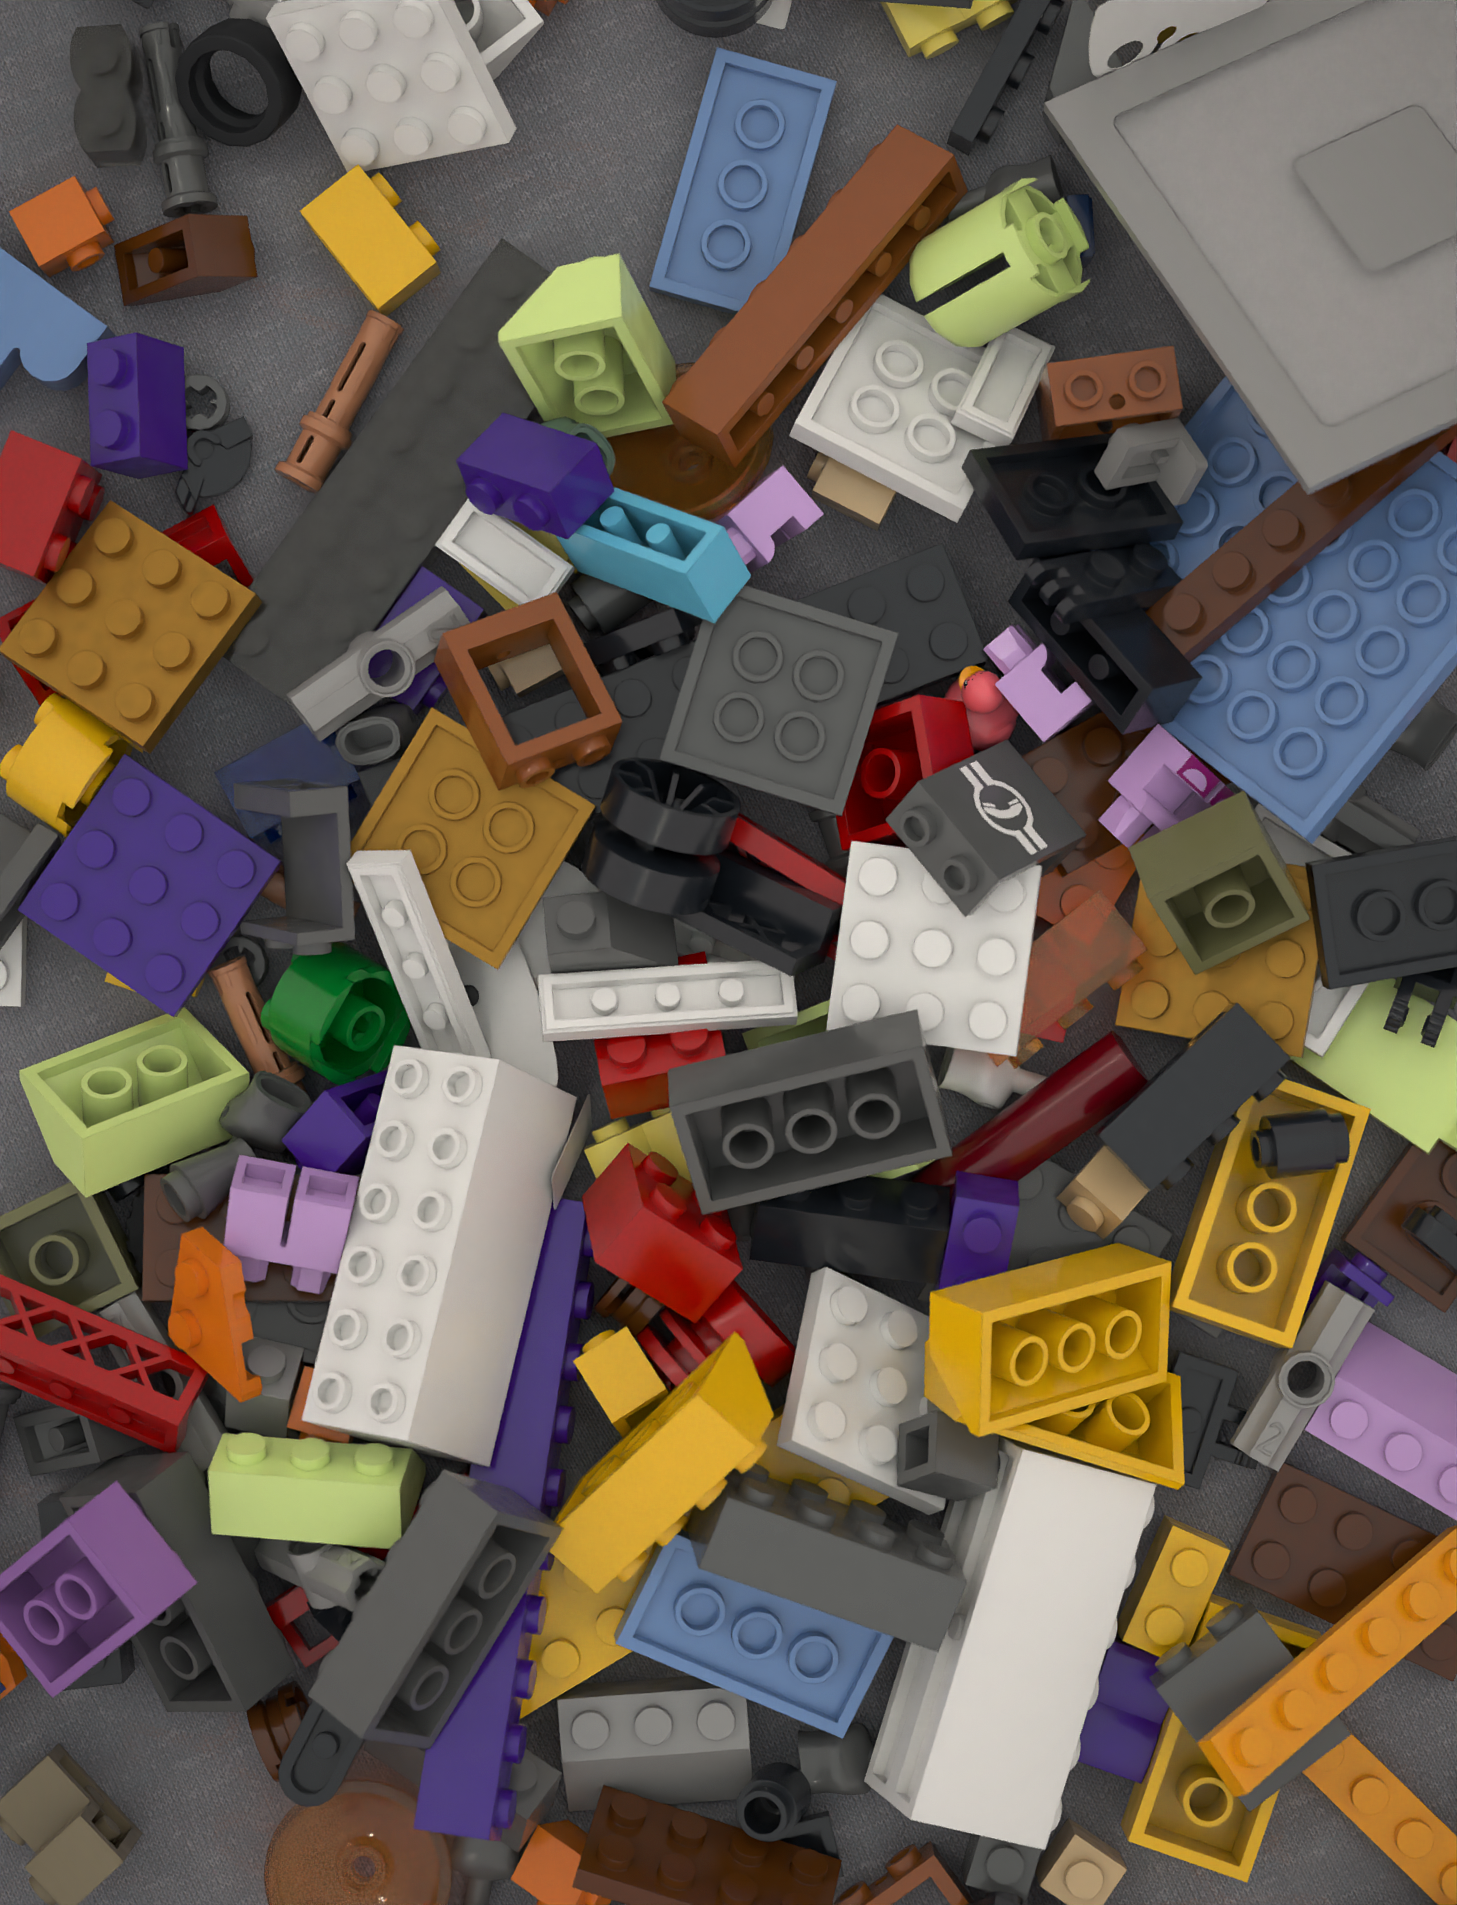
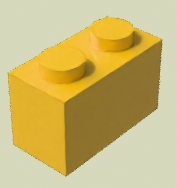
M357 164L301 209L300 213L308 226L377 312L387 317L441 273L437 262L433 258L441 249L418 220L408 227L394 208L402 201L386 179L379 172L369 178Z
M627 1326L617 1333L614 1330H607L596 1335L582 1348L584 1354L573 1360L622 1438L669 1394Z
M1164 1515L1118 1619L1117 1633L1122 1641L1158 1657H1161L1179 1643L1186 1642L1189 1646L1230 1553V1549L1221 1539Z

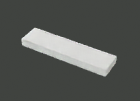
M411 850L356 851L346 864L421 1049L490 1058V1051Z
M759 960L538 975L543 1042L669 1034L706 1028L708 1031L797 1024L798 1013L794 977Z

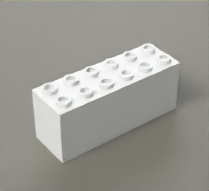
M394 1045L302 1421L372 1443H381L389 1447L409 1448L420 1454L490 1467L553 1201L551 1178L567 1142L577 1097L500 1059Z
M999 1435L998 1453L1000 1455V1469L997 1488L959 1502L949 1500L940 1530L944 1533V1540L947 1541L967 1580V1585L938 1652L906 1642L864 1782L910 1820L1045 1850L1050 1833L1057 1827L1061 1818V1797L1069 1771L1075 1767L1079 1759L1081 1749L1080 1734L1087 1711L1093 1707L1098 1696V1675L1106 1650L1113 1644L1117 1634L1118 1623L1116 1616L1122 1596L1135 1575V1554L1143 1529L1149 1524L1153 1516V1494L1156 1484Z

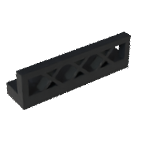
M725 849L715 854L720 861L721 868L707 908L700 913L691 915L667 914L789 976H794L824 963L843 906L741 855Z

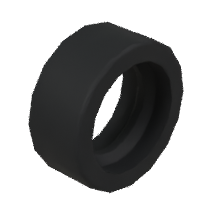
M228 18L210 26L193 40L179 57L175 75L178 99L190 121L207 137L227 146L250 147L268 139L286 123L298 108L302 92V86L272 29L251 19ZM220 50L233 52L244 57L257 69L266 85L268 105L263 113H245L234 108L221 96L213 82L210 68L211 57L215 52Z

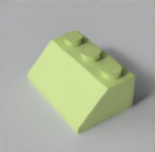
M620 254L605 257L596 256L585 259L582 262L558 266L498 332L499 345L544 422L566 416L579 423L594 426L605 438L673 424L662 401L669 394L673 383L676 381L675 360Z
M185 1007L182 1008L177 1017H172L168 1013L19 1070L20 1082L54 1163L85 1198L231 1139L233 1136L224 1130L220 1124L221 1114L228 1102L245 1091L250 1085L249 1072Z
M223 1433L208 1469L211 1532L218 1535L390 1549L410 1526L426 1475V1464L413 1449L389 1447L381 1443L360 1445L325 1442L318 1438L299 1440L263 1437L256 1433Z

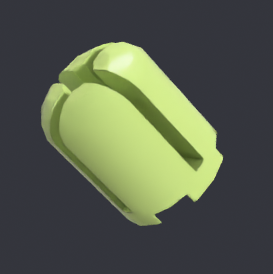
M1036 178L1018 180L999 194L927 235L917 244L909 259L910 286L916 303L964 279L1004 255L1010 264L1009 268L924 316L936 333L955 346H983L1054 305L1081 293L1090 283V279L1081 283L1083 269L1080 253L1089 249V243L1078 218L1063 198L1052 203L1041 191L1029 186V184L1038 180Z

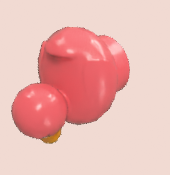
M968 666L960 672L959 678L950 685L944 698L964 702L973 749L984 751L1010 739L1016 727V719L1019 713L995 686V683L1000 680L996 674L984 671L977 666Z

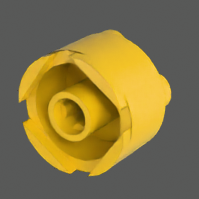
M54 693L38 709L34 718V723L37 727L30 734L24 745H15L1 761L0 777L7 781L6 794L10 799L67 838L123 755L130 756L133 747L142 754L143 749L68 699L63 698L58 693Z

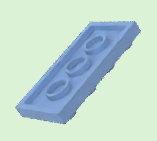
M717 47L650 281V291L733 315L738 313L748 301L754 287L761 281L766 280L787 255L792 244L837 81Z
M683 1529L664 1547H661L659 1544L657 1545L614 1633L615 1643L842 1739L894 1638L885 1633L699 1569L688 1532Z

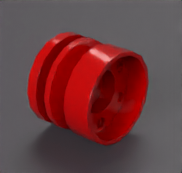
M735 1280L729 1284L696 1323H689L681 1315L668 1307L662 1310L660 1317L675 1336L670 1342L650 1324H647L636 1336L647 1351L655 1372L671 1391L733 1332L737 1333L744 1340L759 1379L771 1387H774L792 1370L796 1348Z

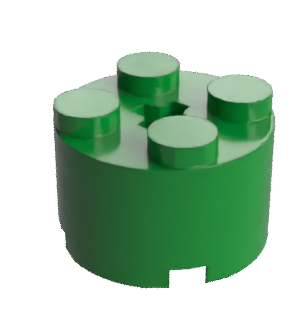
M331 942L332 952L319 955L293 954L291 965L279 980L272 998L263 1006L260 1020L262 1026L270 1031L274 1043L281 1051L334 1084L342 1085L357 1080L355 1079L356 1077L368 1070L379 1073L390 1064L394 1045L403 1046L409 1033L411 1022L390 970L348 944Z

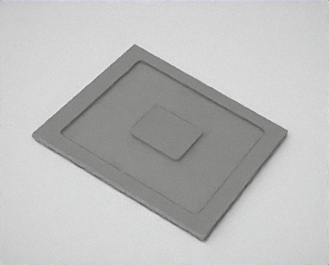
M1270 0L1260 8L1197 33L1044 102L1043 111L1307 495L1457 424V0Z

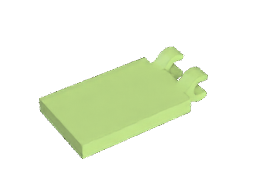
M1395 979L1369 983L1323 1058L1307 1048H1304L1303 1058L1289 1056L1291 1062L1348 1101L1370 1108V1116L1427 1155L1431 1153L1439 1140L1457 1152V1021L1449 1015L1446 1016L1434 1048L1421 1043L1423 1025L1427 1016L1431 1014L1434 1005L1423 998L1411 995L1408 1003L1409 1012L1403 1027L1398 1029L1397 1034L1383 1029L1398 990L1393 988L1396 982Z

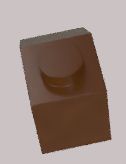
M186 214L114 245L124 306H138L221 292L258 277L255 264V249L251 240L247 215Z

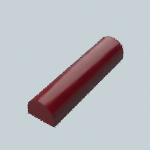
M1111 1030L951 1148L952 1156L934 1160L912 1176L911 1180L912 1182L950 1187V1201L956 1171L1019 1181L1126 1103L1149 1080L1121 1037Z

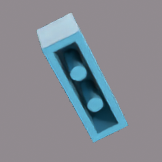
M614 487L615 491L568 540L556 536L577 571L712 623L716 622L751 577L749 570L724 526Z

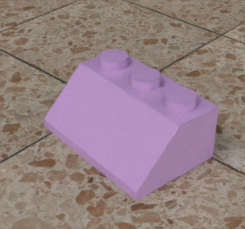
M1367 1322L1335 1376V1386L1331 1396L1323 1404L1317 1406L1304 1430L1457 1521V1374L1370 1322Z

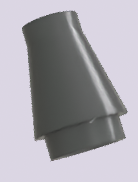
M237 1138L227 1145L170 1165V1173L160 1179V1185L167 1201L181 1219L186 1222L197 1216L205 1219L230 1195V1188L239 1155L256 1158L252 1149L243 1139Z

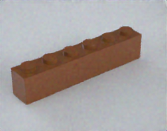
M898 124L882 143L877 144L871 149L865 163L843 189L836 191L832 195L826 209L805 234L800 235L793 241L783 260L766 280L761 281L754 287L748 301L726 327L721 328L715 333L709 347L688 372L682 374L673 383L669 394L662 403L680 436L733 468L737 467L905 267L917 244L937 229L968 192L954 154Z

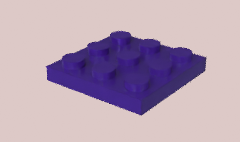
M124 754L17 910L172 1017H177L283 861L138 761Z

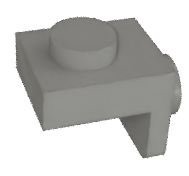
M1179 418L1145 424L1131 423L1117 428L1116 432L1110 437L1108 446L1094 473L1106 490L1157 481L1173 506L1188 502L1206 471L1208 463Z

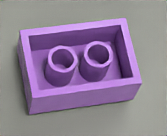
M115 1481L0 1574V1633L53 1698L145 1627L198 1582L184 1566L179 1555L168 1546L144 1516L139 1505Z

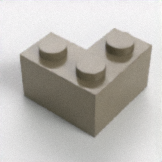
M59 1743L0 1798V1827L12 1841L21 1846L27 1843L35 1852L24 1868L32 1875L29 1878L31 1887L48 1905H56L57 1903L59 1905H78L125 1861L143 1834Z

